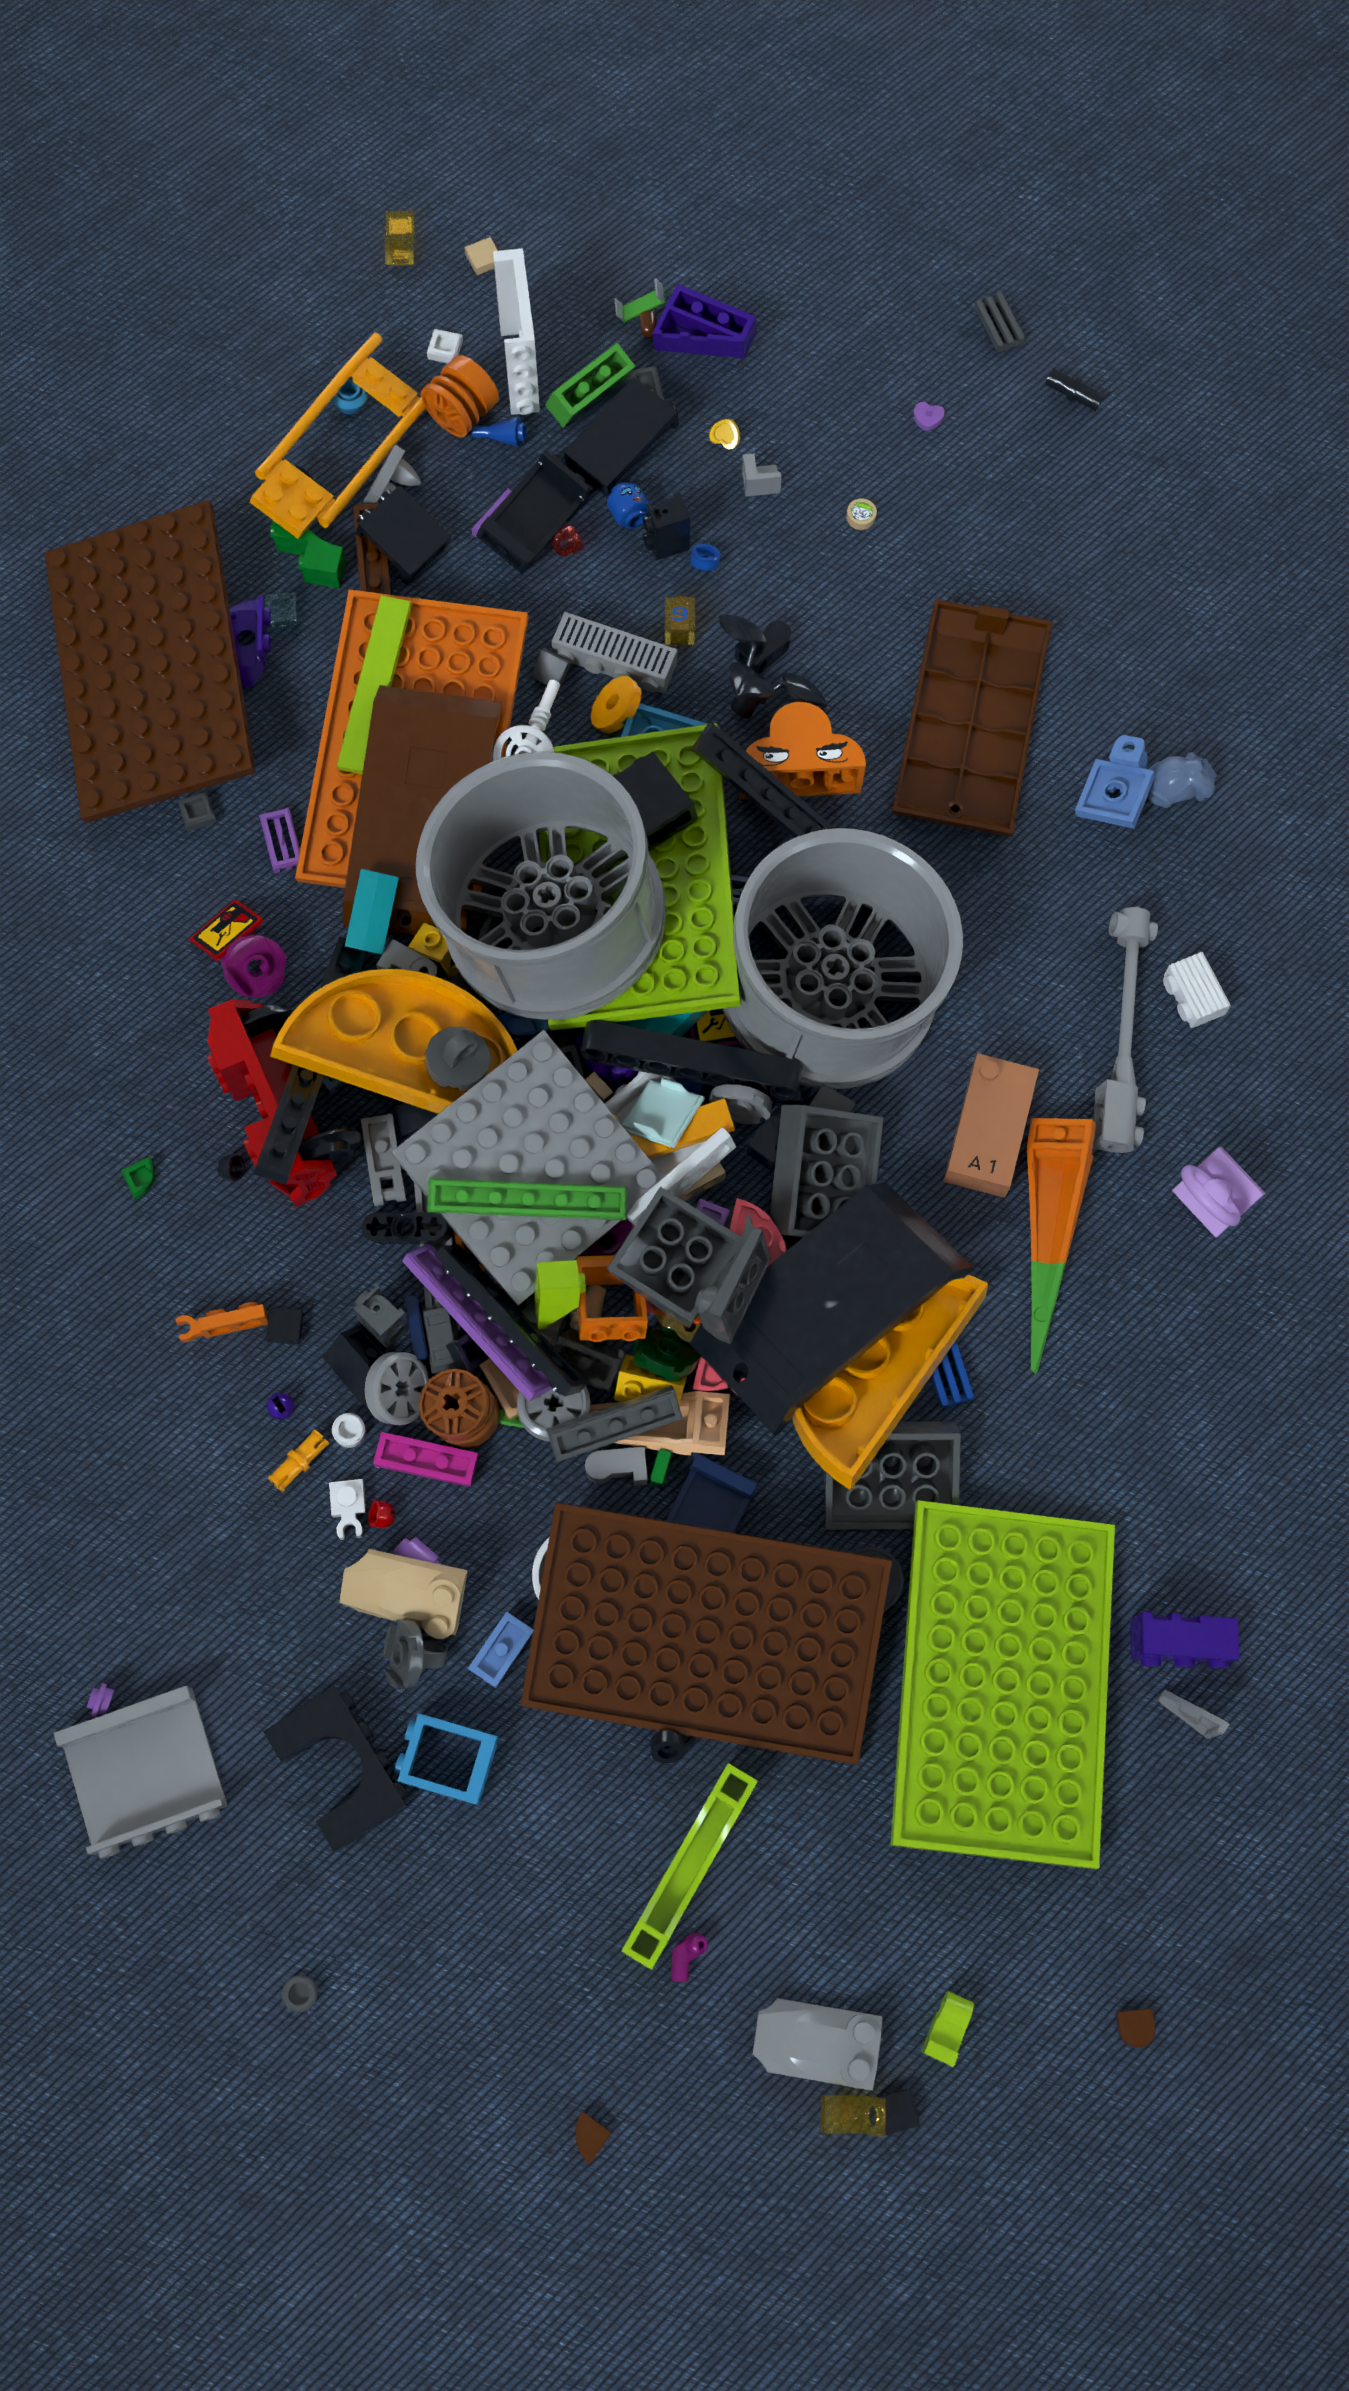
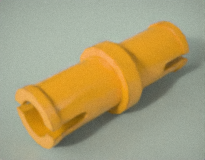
M314 1429L295 1451L291 1449L287 1453L288 1458L267 1477L268 1480L274 1483L278 1490L284 1492L285 1488L302 1471L306 1472L310 1468L309 1464L329 1445V1442L326 1439H322L323 1436Z

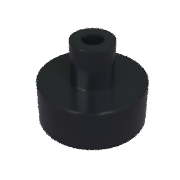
M660 1731L653 1735L650 1740L651 1756L658 1762L674 1763L685 1755L684 1737L676 1731Z

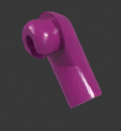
M698 1933L688 1934L673 1947L671 1981L689 1982V1963L700 1954H704L708 1948V1941L704 1936Z

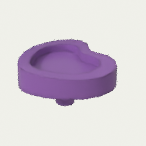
M919 402L914 408V419L921 429L931 430L942 423L945 411L939 405L930 406L926 402Z

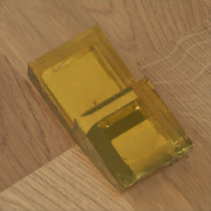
M385 211V265L414 266V211Z

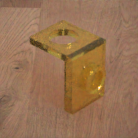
M866 2095L821 2096V2133H861L879 2137L885 2136V2098ZM872 2105L877 2112V2120L874 2126L871 2125L869 2120V2111Z

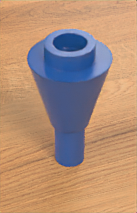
M520 417L491 424L490 426L472 427V437L491 438V440L520 447L522 441H526L527 428L526 424L521 422Z

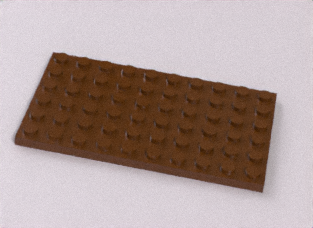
M206 500L44 552L81 819L89 823L256 773L214 508L210 501Z
M555 1502L520 1706L660 1731L672 1730L688 1736L858 1765L892 1560Z

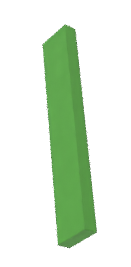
M429 1178L427 1213L626 1220L627 1187Z

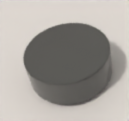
M305 1975L290 1978L282 1989V2001L293 2012L309 2010L318 1999L317 1984L312 1978Z

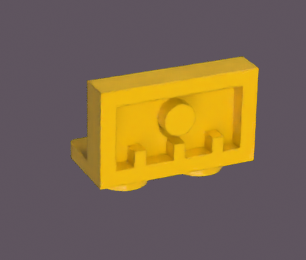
M625 1354L615 1390L614 1399L616 1401L625 1402L672 1385L680 1407L688 1375L682 1376L681 1381L670 1382L664 1379L663 1376L636 1366L633 1361L634 1356Z

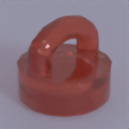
M569 523L561 527L553 539V548L562 557H566L571 553L575 555L584 548L579 534ZM562 539L567 546L565 549H562L560 545Z

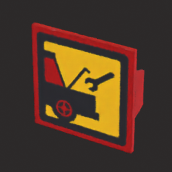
M235 899L193 934L189 941L207 953L217 963H220L219 960L226 954L230 945L237 939L251 934L256 928H260L264 919Z

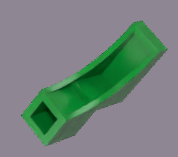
M273 521L270 536L275 541L277 551L300 555L298 568L302 570L305 583L340 589L346 566L343 547L320 539L309 529L297 539Z

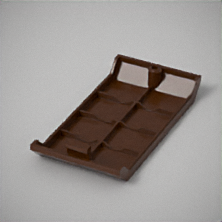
M938 599L934 600L891 814L1013 837L1018 800L1053 621L1009 613L1010 610L981 604L979 607Z
M383 685L379 686L373 701L343 897L344 927H349L361 869L399 877L387 933L415 937L423 923L436 927L422 901L416 878V856L420 836L429 816L444 795L464 777L492 762L502 702ZM473 883L470 884L469 890L473 889ZM461 908V930L468 935L469 910ZM411 918L410 925H404L403 920Z

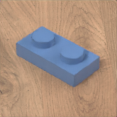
M506 1611L468 1667V1670L497 1689L532 1637L533 1629Z

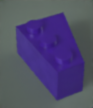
M677 284L652 333L654 349L657 351L745 358L757 334L756 317Z
M1141 1612L1130 1619L1131 1660L1141 1661V1666L1160 1667L1161 1661H1174L1177 1668H1194L1195 1662H1208V1668L1228 1669L1229 1663L1239 1660L1238 1619L1197 1616V1618L1181 1617V1614H1169V1617L1153 1616L1152 1612Z

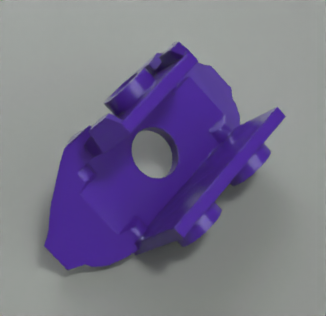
M258 596V603L255 600H243L230 608L242 687H254L255 682L260 679L263 669L266 667V652H271L270 634H266V627L271 626L270 607H265L263 596ZM242 633H252L255 636V641L249 646L241 645L238 642V637Z

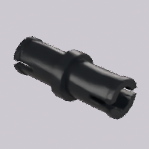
M1054 367L1045 382L1046 386L1066 395L1067 400L1072 402L1074 399L1095 412L1104 397L1103 393L1101 394L1084 385L1082 379L1077 378L1075 380Z

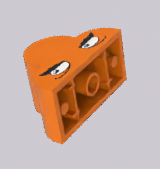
M794 702L780 708L771 720L769 737L755 741L746 749L749 755L798 797L861 793L866 768L865 756L861 747L853 739L845 735L832 734L828 716L823 710L811 703ZM739 791L740 799H748Z

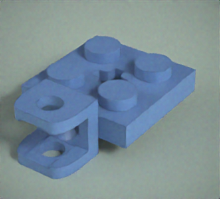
M1121 735L1114 743L1109 755L1110 762L1099 759L1095 760L1075 808L1077 817L1135 828L1155 779L1154 771L1146 769L1148 756L1144 752L1145 743L1142 738ZM1127 745L1135 746L1134 750H1131L1129 748L1124 749V747ZM1116 789H1120L1121 795L1117 798H1110L1107 795L1108 793H1114Z

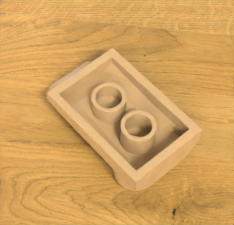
M369 1549L358 1562L345 1568L339 1603L349 1606L358 1612L392 1621L399 1619L413 1620L429 1636L436 1639H444L457 1633L468 1570Z

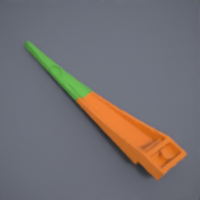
M1031 1118L1027 1142L1031 1229V1370L1035 1374L1038 1372L1094 1157L1092 1149L1096 1123L1093 1119Z

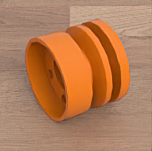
M455 355L441 370V375L435 376L430 384H427L420 393L426 410L443 429L454 436L465 437L472 427H475L480 421L479 417H484L497 404L499 392L495 383L480 365L466 356Z

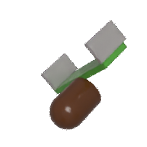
M654 279L655 291L624 306L615 298L616 316L624 323L639 316L641 333L646 338H653L652 333L657 325L656 313L651 310L666 303L664 288L657 279Z

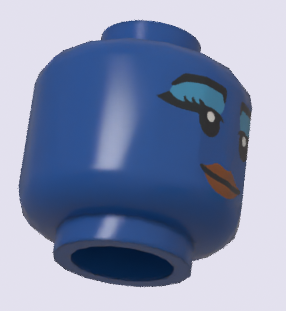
M634 483L617 484L612 489L607 500L608 509L617 525L629 529H635L643 525V517L646 516V503L649 502L641 487Z

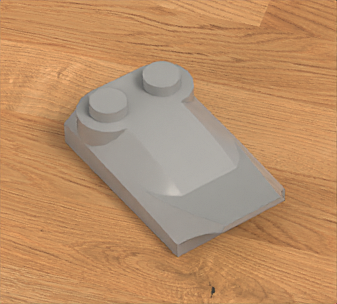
M777 1998L772 2005L758 2012L752 2055L763 2064L769 2073L873 2091L881 2041L882 2016Z

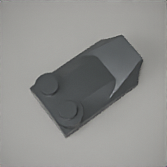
M747 1215L737 1252L724 1266L714 1285L711 1284L706 1289L700 1290L695 1302V1307L699 1309V1317L704 1329L718 1340L731 1344L771 1260L763 1231L753 1226L750 1215Z

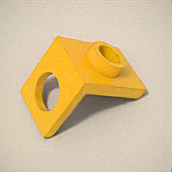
M423 923L408 948L427 958L440 962L448 977L456 976L459 970L456 965L451 967L452 957L446 943V938L438 928Z

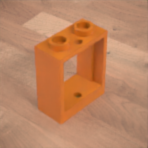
M616 1255L577 1256L578 1273H584L585 1284H625L607 1271ZM586 1290L585 1293H580L579 1307H577L580 1341L601 1342L615 1339L634 1341L645 1339L648 1323L646 1299L633 1290L635 1317L588 1318Z

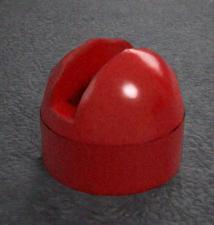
M375 1500L369 1510V1525L376 1528L391 1526L395 1521V1518L391 1516L396 1513L395 1508L387 1502Z

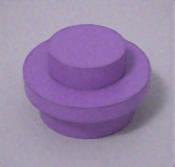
M105 1683L101 1684L100 1689H92L86 1707L93 1709L91 1717L96 1718V1715L102 1716L107 1713L114 1690L106 1688L107 1684Z

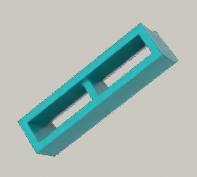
M361 869L345 942L346 947L383 955L399 877Z

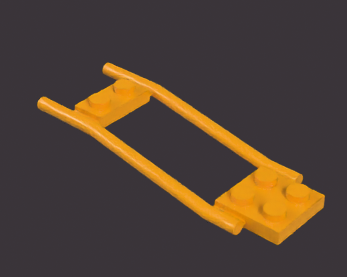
M373 333L349 359L275 450L255 471V475L260 480H265V482L251 496L250 503L297 539L304 534L316 519L322 527L328 528L389 454L393 446L397 444L426 409L421 397L417 396L418 393L372 357L368 358L383 340L378 333ZM351 376L355 384L398 417H401V415L403 417L338 498L334 500L331 493L286 459L284 461L282 459Z

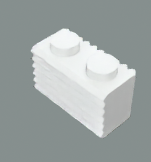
M1203 952L1168 966L1163 978L1164 986L1170 995L1173 994L1176 1001H1178V1013L1183 1021L1189 1023L1191 1028L1227 1013L1231 1005Z

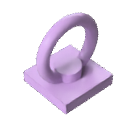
M1218 1147L1198 1167L1192 1165L1184 1166L1181 1170L1183 1181L1172 1190L1216 1238L1229 1226L1238 1225L1241 1216L1266 1194L1222 1147Z

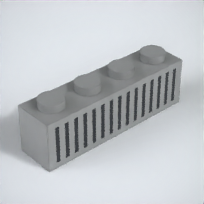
M564 612L552 640V652L570 660L571 664L584 667L591 673H602L614 679L619 676H629L638 683V686L651 693L659 692L665 694L677 665V649L567 612Z

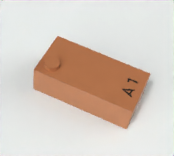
M977 1053L972 1065L943 1182L1003 1198L1006 1197L1011 1187L1039 1069Z

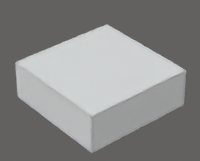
M434 329L427 351L428 359L448 363L455 355H459L463 342L462 335Z

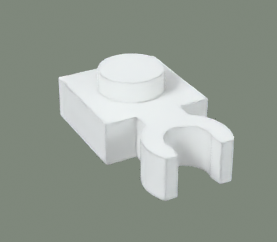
M363 1479L329 1482L332 1517H341V1521L337 1525L338 1537L340 1540H345V1528L355 1526L356 1536L362 1538L363 1526L357 1520V1515L366 1514Z

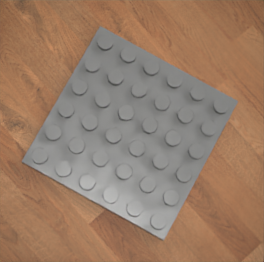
M544 1030L391 1152L392 1156L427 1198L429 1178L627 1187V1216L635 1202L664 1178ZM440 1213L516 1306L535 1292L536 1265L538 1262L574 1260L621 1221Z

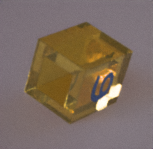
M681 595L665 598V645H694L695 598H687Z

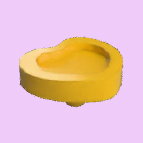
M732 419L720 420L710 430L709 437L712 443L722 444L726 449H734L740 442L739 429Z

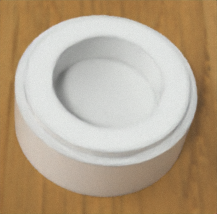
M345 1413L335 1419L332 1425V1435L339 1445L351 1448L359 1445L364 1440L366 1427L358 1415Z

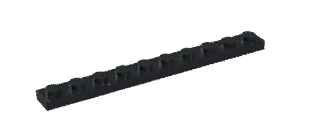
M339 936L321 988L337 979L361 972L367 951L346 947V938ZM296 1065L292 1066L254 1171L255 1175L285 1185L287 1184L324 1078L323 1074Z

